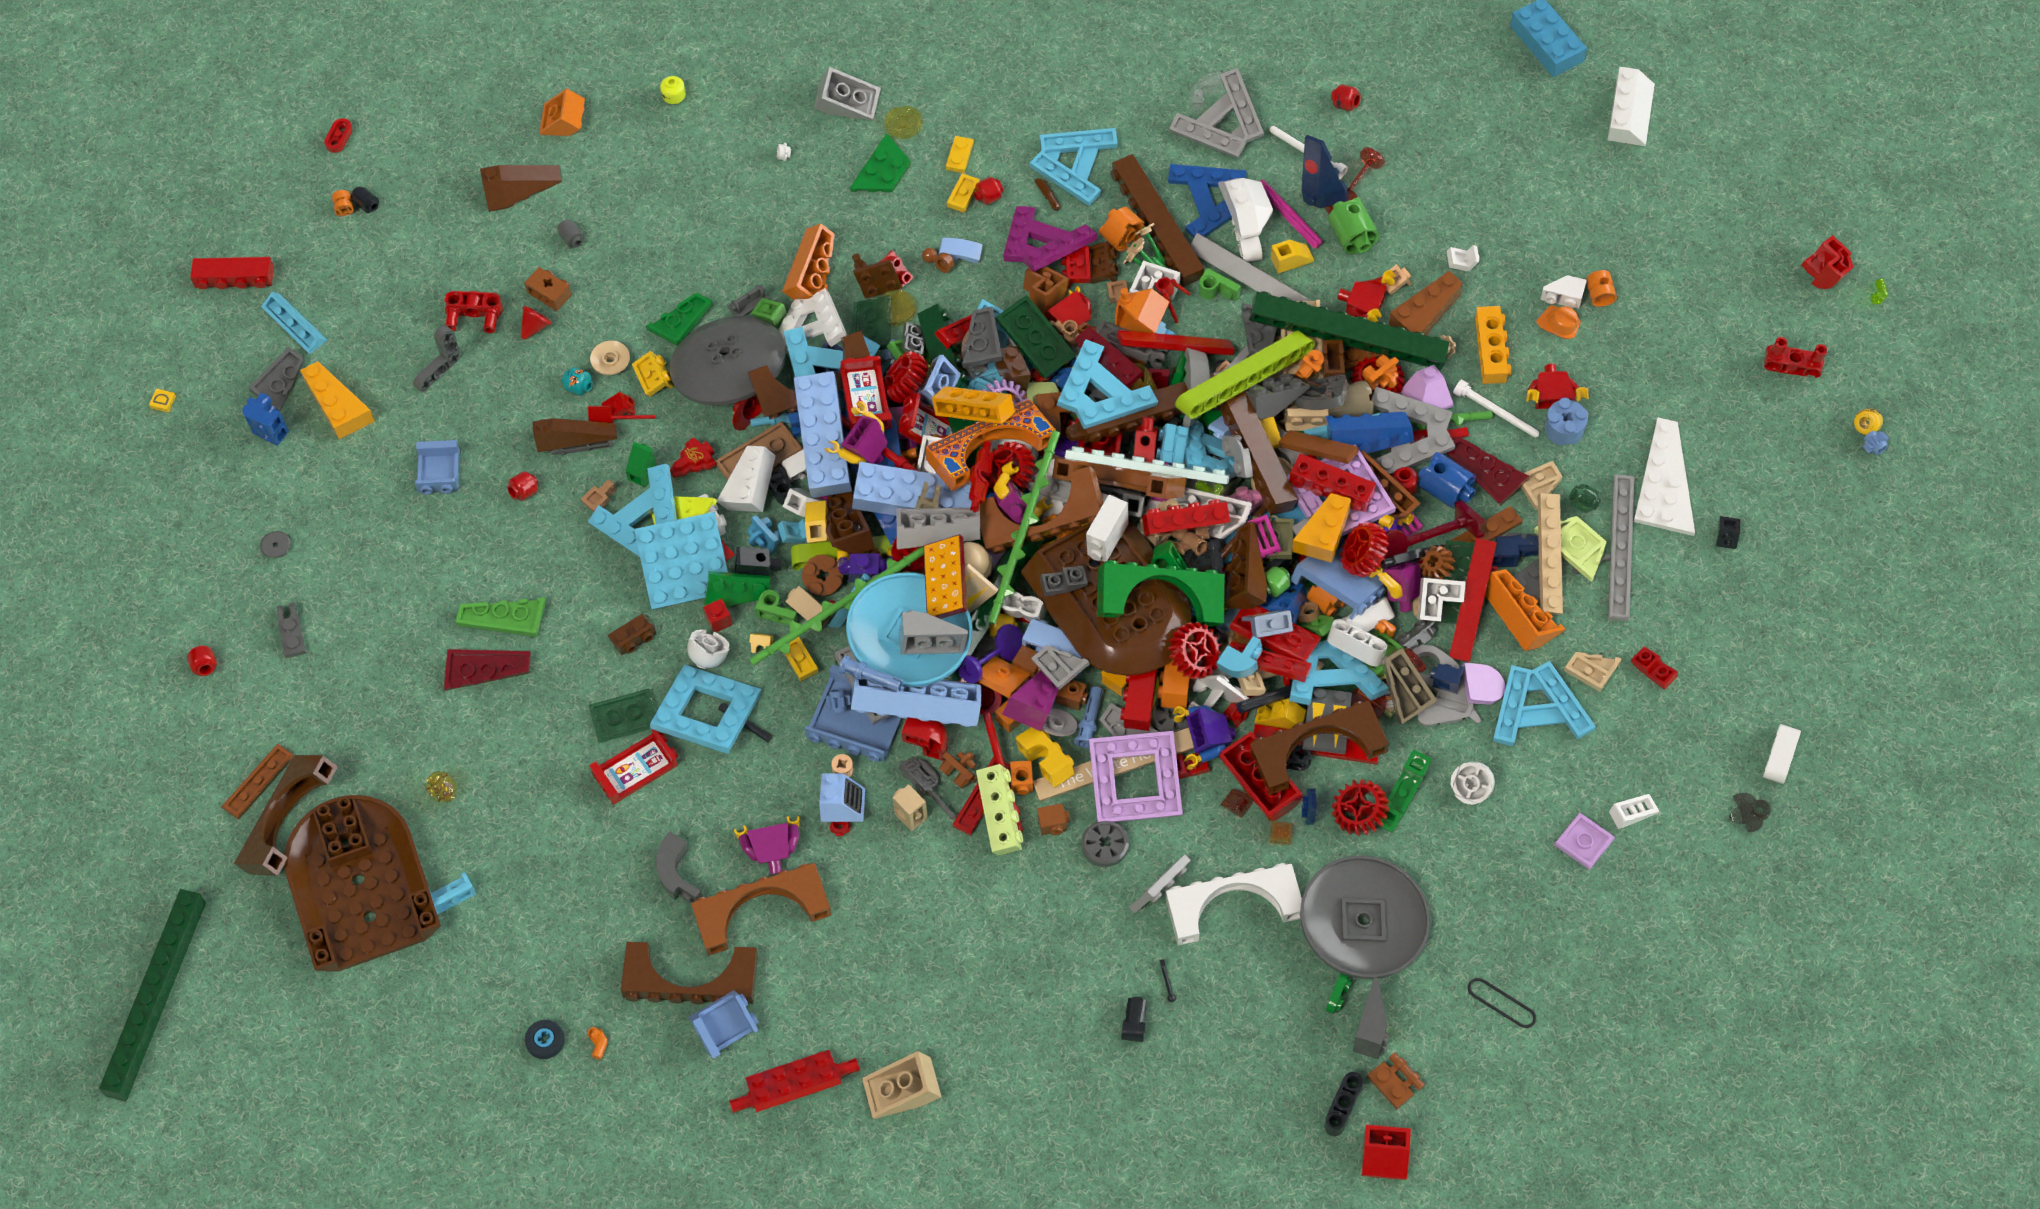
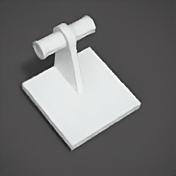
M1209 675L1202 679L1198 678L1200 682L1212 690L1204 705L1210 708L1220 696L1228 702H1241L1250 699L1243 695L1241 688L1230 685L1228 683L1229 680L1222 675ZM1194 701L1189 705V707L1199 706Z

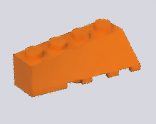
M821 223L806 229L782 290L783 293L793 300L810 299L815 293L820 292L824 288L827 290L828 288L826 278L830 273L828 263L829 258L832 257L835 234Z
M1506 569L1492 572L1489 575L1485 597L1524 651L1540 648L1566 630L1561 624L1557 625L1552 620L1553 616L1548 611L1544 612L1537 605L1538 601L1533 596L1531 597L1523 591L1524 587Z

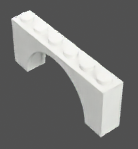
M1280 863L1269 869L1258 868L1246 874L1239 872L1233 874L1232 877H1216L1209 882L1202 883L1197 881L1190 884V886H1174L1167 890L1165 899L1177 944L1183 945L1199 941L1198 922L1203 909L1212 899L1229 891H1250L1264 897L1277 909L1283 923L1300 919L1302 898L1292 864Z

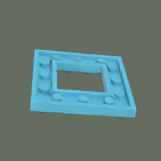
M684 664L652 719L650 729L728 754L758 701L761 689ZM694 691L731 702L717 727L681 716Z

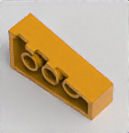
M318 361L300 370L306 385L338 439L375 422L371 410Z

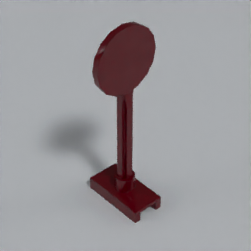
M1462 500L1455 503L1454 521L1410 537H1406L1402 531L1396 529L1388 530L1386 535L1389 537L1387 541L1389 546L1386 548L1388 553L1384 555V559L1406 553L1407 548L1411 545L1455 529L1465 528L1474 537L1482 538L1484 537V532L1479 529V525L1485 523V519Z

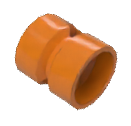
M1595 271L1586 277L1593 306H1609L1616 301L1617 295L1609 271Z

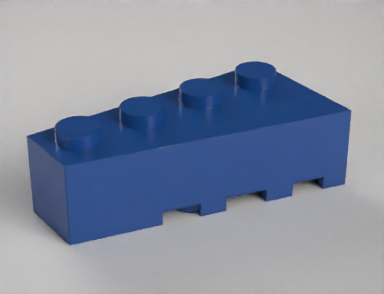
M1406 412L1380 413L1379 416H1371L1369 413L1362 414L1360 417H1351L1349 414L1342 415L1340 418H1333L1332 415L1325 416L1328 439L1350 445L1356 444L1360 452L1364 450L1366 453H1371L1414 442L1412 425Z

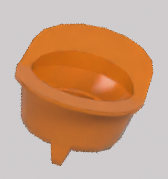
M1549 306L1536 320L1540 328L1564 339L1574 338L1581 323L1575 310L1567 306Z

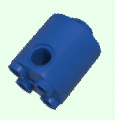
M1435 452L1429 466H1424L1418 475L1421 478L1418 482L1419 487L1452 509H1455V503L1462 500L1468 503L1476 491L1472 488L1476 475L1444 454Z

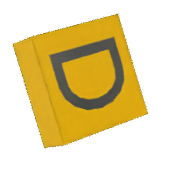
M156 389L149 407L169 413L176 395L173 392Z

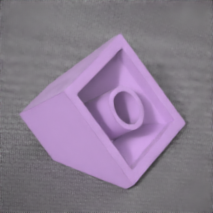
M1435 365L1417 371L1404 385L1402 392H1398L1400 395L1445 410L1453 407V401L1446 381Z

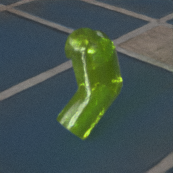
M1884 279L1875 281L1877 291L1870 296L1871 302L1875 305L1883 303L1888 297Z
M1199 480L1194 486L1199 491L1220 496L1225 491V488L1220 483H1216L1214 487H1211L1203 480Z

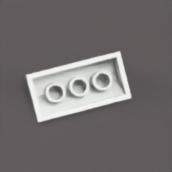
M1619 67L1607 138L1609 141L1646 146L1655 84L1639 69Z

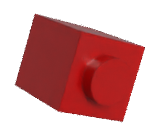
M722 599L703 607L705 618L713 632L717 633L732 626L730 613Z

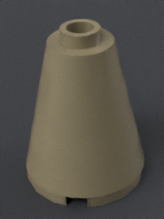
M1358 381L1348 385L1344 404L1328 409V416L1332 415L1333 417L1340 418L1342 415L1349 414L1351 417H1360L1362 414L1369 413L1372 415L1374 403L1369 399V394H1372L1369 384L1366 381Z

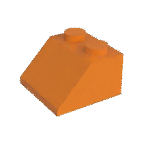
M566 88L545 102L539 134L571 136L578 132L582 127L581 120L585 109V98Z

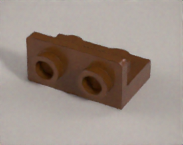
M1108 241L1089 247L1091 284L1110 279L1112 282L1118 281L1119 269L1116 262L1118 253L1116 248L1112 247Z
M642 613L608 634V638L622 656L625 653H632L643 642H650L656 635L654 625L649 623Z

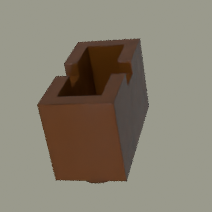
M1322 340V354L1324 356L1322 363L1323 378L1345 375L1343 340Z
M1018 346L1000 348L1003 361L995 362V367L1000 377L1002 376L1007 384L1009 381H1013L1014 386L1020 385L1019 391H1027L1031 374Z

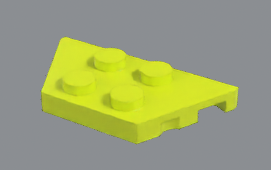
M674 497L677 520L706 514L711 505L715 506L717 499L707 497ZM652 511L651 514L655 525L654 511Z

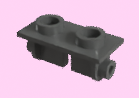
M762 284L756 285L754 289L737 300H732L731 304L727 305V308L734 316H745L753 311L762 298L769 300L770 298L765 294L766 290Z
M1427 620L1416 622L1410 631L1399 635L1396 642L1406 649L1409 655L1412 649L1419 647L1417 640L1424 645L1434 637L1436 633L1435 628L1432 626L1434 622Z

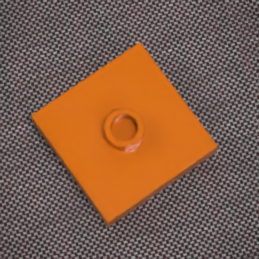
M994 656L982 667L983 674L978 682L1010 698L1029 680L1031 674Z

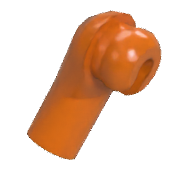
M1382 619L1375 625V630H1379L1380 634L1385 632L1390 638L1394 639L1396 627L1387 620Z
M591 1027L587 1033L595 1045L591 1057L602 1060L608 1039L600 1028Z

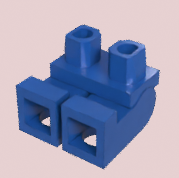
M260 393L256 399L249 397L242 412L248 425L251 427L252 433L278 446L289 432L280 411L270 404L272 400L266 394Z
M1290 583V587L1278 597L1268 595L1266 602L1259 606L1270 612L1290 610L1292 623L1297 625V618L1301 612L1300 606L1308 601L1305 586L1302 583L1298 585ZM1291 589H1297V591L1291 593Z

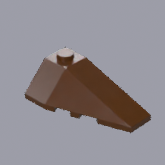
M496 165L480 169L489 212L514 206V203L523 199L526 200L531 195L562 182L559 165Z
M845 492L828 495L826 535L832 547L850 554H861L875 549L871 531L861 511L852 509V493Z
M1250 521L1236 530L1231 548V553L1233 554L1230 564H1227L1225 570L1228 572L1226 583L1224 582V609H1253L1266 602L1267 582L1255 524Z

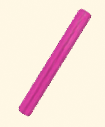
M1261 179L1259 182L1262 183L1270 203L1314 249L1319 248L1322 245V239L1265 180Z

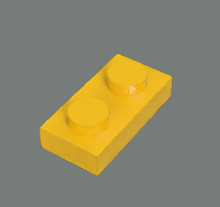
M955 136L946 163V170L965 173L974 139Z
M962 173L947 201V207L965 213L974 196V191H976L975 185L980 179Z
M800 637L789 643L790 653H784L801 682L819 671Z

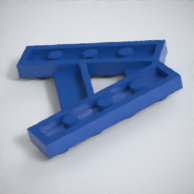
M1170 164L1168 183L1188 185L1200 215L1199 218L1188 224L1185 229L1193 238L1197 233L1207 237L1232 220L1225 200L1215 206L1208 187L1219 188L1218 182L1236 178L1246 179L1247 170Z

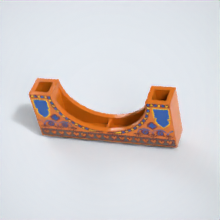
M1028 399L1014 406L1015 413L1003 424L980 421L941 440L932 442L926 446V460L948 488L954 491L969 484L970 470L966 465V460L976 448L983 445L984 441L1015 439L1028 443L1037 451H1041L1047 448L1053 430L1056 431V429L1034 403Z

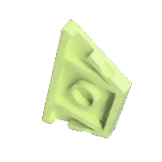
M1577 516L1560 521L1561 556L1592 582L1607 541ZM1536 526V527L1534 528V533L1537 534V535H1538V526Z

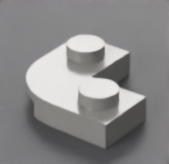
M1230 434L1222 436V450L1225 456L1234 457L1233 468L1237 477H1252L1250 453L1248 448L1243 449L1240 442L1242 437Z

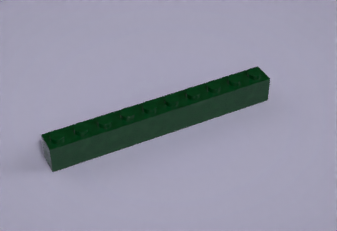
M1257 291L1249 316V321L1291 332L1299 330L1307 336L1322 340H1343V345L1380 355L1384 354L1391 358L1396 357L1399 360L1426 367L1435 365L1438 370H1441L1445 365L1449 348V341H1445L1441 337L1426 336L1422 332L1407 331L1403 327L1388 326L1384 322L1369 321L1365 317H1353L1346 312H1334L1323 306H1311L1307 302L1292 301L1285 296H1273L1266 291Z
M937 303L917 313L931 363L939 355H944L961 374L955 387L971 389L967 384V381H969L968 375L962 367L963 359L958 354V350H960L959 345L957 344L947 349L935 335L937 330L950 325L948 320L951 318L948 311L942 309ZM947 417L952 434L980 422ZM983 445L976 448L968 456L966 465L969 470L975 465L977 452L983 448Z
M1039 520V522L1031 524L1029 527L1043 525V523ZM1043 536L1044 539L1041 541L1024 542L1021 550L1025 553V557L1017 560L1009 583L1012 588L1015 587L1021 578V570L1044 542L1045 536ZM1012 546L1007 548L993 568L991 576L987 578L998 590L1003 576L997 568L1008 563ZM997 593L969 613L972 621V640L967 655L973 653L991 624L988 622ZM956 669L943 680L955 681L959 674L958 670Z
M184 889L179 890L99 1087L106 1097L125 1102L128 1099L206 905L200 893Z

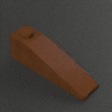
M556 418L532 421L533 435L538 452L617 439L615 423Z

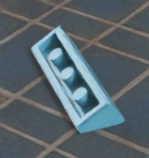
M271 292L261 306L309 354L327 341L281 294Z

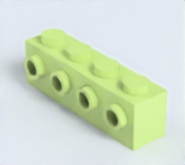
M1001 764L976 770L992 852L998 856L1022 850L1023 836L1017 827L1019 816L1013 807L1015 796L1013 790H1010L1009 782H1011L1009 770Z

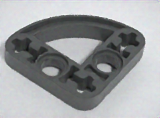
M1346 375L1309 380L1326 388L1324 397H1312L1322 394L1308 389L1292 402L1295 406L1308 410H1324L1339 407L1344 404L1347 394L1348 383Z

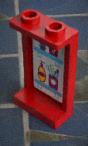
M866 356L865 358L858 359L847 358L840 361V374L850 430H852L862 415H854L851 411L853 407H857L860 410L856 405L858 402H864L867 406V411H871L883 422L884 430L891 429L892 416L888 409L880 356Z
M917 392L905 398L902 416L899 421L900 434L920 445L922 444L923 435L939 438L942 435L952 434L948 418L937 416L933 408L921 402V394Z
M651 729V735L601 765L596 761L589 765L592 775L613 805L678 766L676 760L678 754L673 747L669 748L666 742L668 741L662 732Z

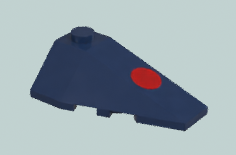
M1309 135L1305 136L1301 189L1303 201L1310 206L1318 208L1331 206L1339 201L1346 202L1348 200L1347 186L1344 181H1340L1338 177L1340 172L1338 168L1333 167L1330 161L1332 156L1324 141Z

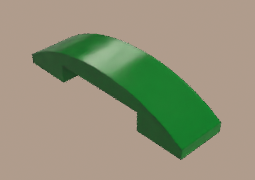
M1414 749L1412 750L1399 779L1388 797L1389 803L1387 806L1389 807V812H1385L1387 819H1381L1383 827H1379L1391 833L1394 832L1413 800L1431 764L1432 758Z

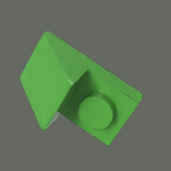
M762 298L751 314L756 318L769 322L777 329L787 312L782 303Z
M1319 615L1318 619L1312 622H1299L1297 625L1320 636V642H1323L1328 637L1335 619L1331 616Z

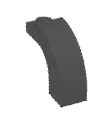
M1099 485L1101 493L1128 502V515L1143 516L1145 494L1115 486Z
M669 831L661 842L656 856V869L661 885L674 900L680 895L688 903L695 902L698 898L702 897L701 891L677 874L680 861L689 851L687 842Z

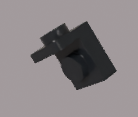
M1720 516L1716 546L1736 549L1740 535V519Z

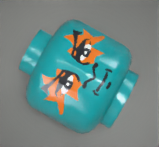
M576 367L566 370L562 377L564 389L577 396H582L589 392L593 385L591 375L587 371Z

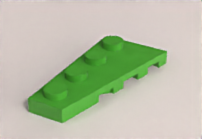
M542 597L538 598V600L529 601L528 599H519L517 602H507L505 600L492 604L487 602L460 604L455 623L461 627L537 637L546 599Z

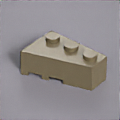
M1397 648L1381 659L1398 724L1405 723L1437 701L1403 648Z

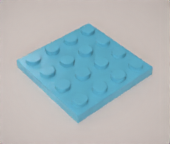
M715 512L634 529L651 609L705 598L708 571L728 573Z

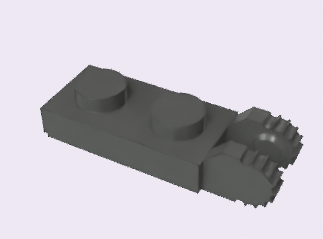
M295 602L289 603V609L292 617L285 618L282 605L277 606L278 623L286 658L306 654L301 622L297 615Z

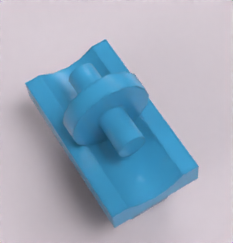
M757 515L751 518L752 524L748 529V534L750 535L748 543L751 546L759 545L768 549L771 555L776 552L777 546L782 543L779 530L771 531L772 522L768 517L759 519Z

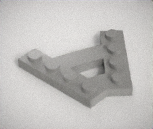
M1235 68L1220 74L1226 90L1225 95L1197 120L1177 113L1169 131L1239 159L1246 143L1264 137L1263 129L1239 69ZM1234 110L1240 125L1231 134L1215 128L1218 123Z
M1379 387L1375 388L1371 399L1374 403V409L1386 413L1406 412L1410 421L1427 426L1428 437L1412 444L1407 443L1391 447V453L1374 459L1389 475L1392 476L1398 468H1411L1428 461L1435 452L1444 454L1455 449V444L1447 431L1453 412Z

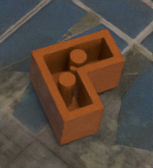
M1046 266L1035 272L1028 268L1025 271L1023 289L1030 292L1029 298L1041 313L1045 314L1050 308L1066 297L1069 278Z
M1062 392L1033 396L1034 405L1056 431L1061 433L1060 415L1073 414L1070 410L1057 406Z

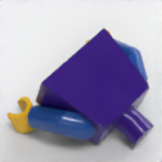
M1207 705L1188 707V710L1177 706L1173 711V714H1180L1174 717V721L1177 723L1182 722L1186 716L1195 753H1199L1198 756L1189 754L1184 760H1192L1194 764L1187 767L1189 770L1194 769L1200 761L1204 763L1217 758L1235 738L1236 731L1234 728L1228 727L1226 716L1215 712Z

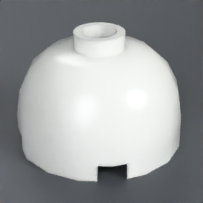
M696 630L691 633L688 641L687 651L689 658L702 669L714 668L722 664L729 651V642L718 633L713 632V635L706 634L707 630Z
M1471 761L1463 763L1455 769L1451 776L1450 784L1457 799L1463 803L1473 805L1489 798L1494 790L1495 779L1488 766L1480 762Z

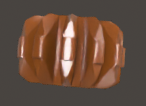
M1431 546L1430 551L1424 550L1426 555L1425 557H1420L1423 563L1419 565L1423 569V575L1431 579L1442 580L1444 576L1450 577L1449 570H1454L1451 564L1455 562L1454 558L1451 557L1452 552L1446 550L1443 546Z

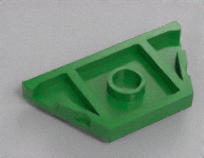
M885 134L850 186L851 192H856V190L893 192L911 165V161L888 134Z

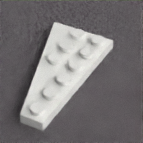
M1657 418L1634 522L1694 536L1695 529L1678 422Z

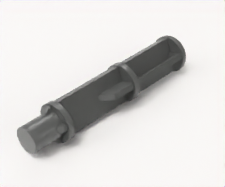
M613 440L551 450V453L564 455L612 447Z

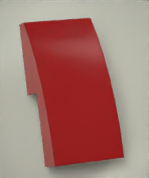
M1643 647L1631 659V663L1639 671L1664 690L1678 677L1676 670L1661 662V656L1646 647Z

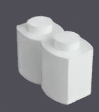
M1018 592L1005 597L1004 605L1001 607L1007 615L1014 618L1024 617L1029 622L1032 619L1044 620L1047 611L1040 599L1032 596L1023 597Z

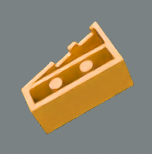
M1331 493L1293 539L1292 552L1332 563L1350 512L1351 499Z

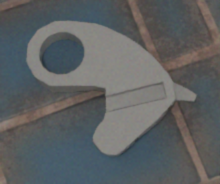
M1421 645L1412 649L1408 655L1413 665L1419 657L1430 656L1439 664H1449L1459 669V665L1453 658L1435 646ZM1418 672L1428 688L1437 694L1435 697L1437 701L1417 714L1418 722L1422 726L1430 727L1440 724H1453L1467 718L1477 724L1481 722L1479 715L1473 708V703H1467L1463 676L1458 692L1455 694L1432 687L1434 679L1430 678L1431 674L1425 675Z

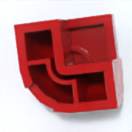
M1833 235L1824 241L1816 252L1801 264L1807 273L1815 278L1811 284L1820 289L1832 288L1845 278L1854 267L1850 258L1852 253Z
M907 718L901 732L902 742L920 746L923 749L924 756L943 761L944 758L942 756L947 752L948 735L945 726L939 721H921L918 718Z

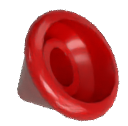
M528 306L522 307V339H528L552 324L548 318Z

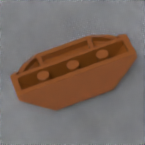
M1362 450L1361 454L1396 507L1395 512L1389 514V516L1394 519L1406 518L1420 505V502Z

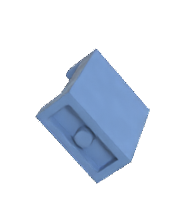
M457 440L417 442L418 474L417 480H415L417 492L429 495L432 492L449 494L452 491H458L460 448Z
M734 990L688 1017L706 1051L713 1059L720 1055L719 1051L750 1032H758L756 1027L759 1024L753 1012H748L746 998L743 994L739 995Z

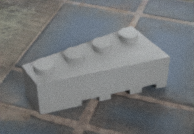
M970 508L897 509V549L920 547L959 534L963 536L964 541L980 539V508L978 512H972Z

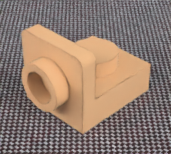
M1396 264L1390 269L1396 275V277H1393L1395 283L1392 286L1386 283L1385 286H1387L1386 290L1392 295L1406 283L1409 286L1413 284L1409 279L1411 275L1405 267L1401 269Z

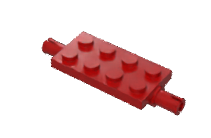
M830 1050L819 1052L745 1077L749 1092L747 1095L730 1099L733 1114L750 1107L755 1108L756 1112L842 1084L840 1080L842 1076L859 1072L860 1068L856 1057L837 1064L836 1062L834 1063Z

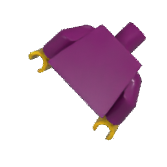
M788 816L787 823L749 831L743 825V832L738 833L736 828L734 832L737 839H739L742 851L752 861H758L759 864L768 862L770 875L777 874L782 871L780 860L789 858V855L795 851L799 840L800 818L797 816V820L791 822Z

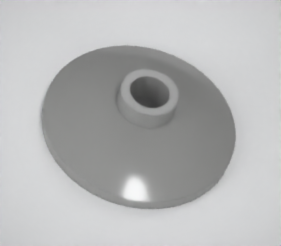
M1051 708L1042 730L1055 736H1069L1077 730V721L1069 713Z

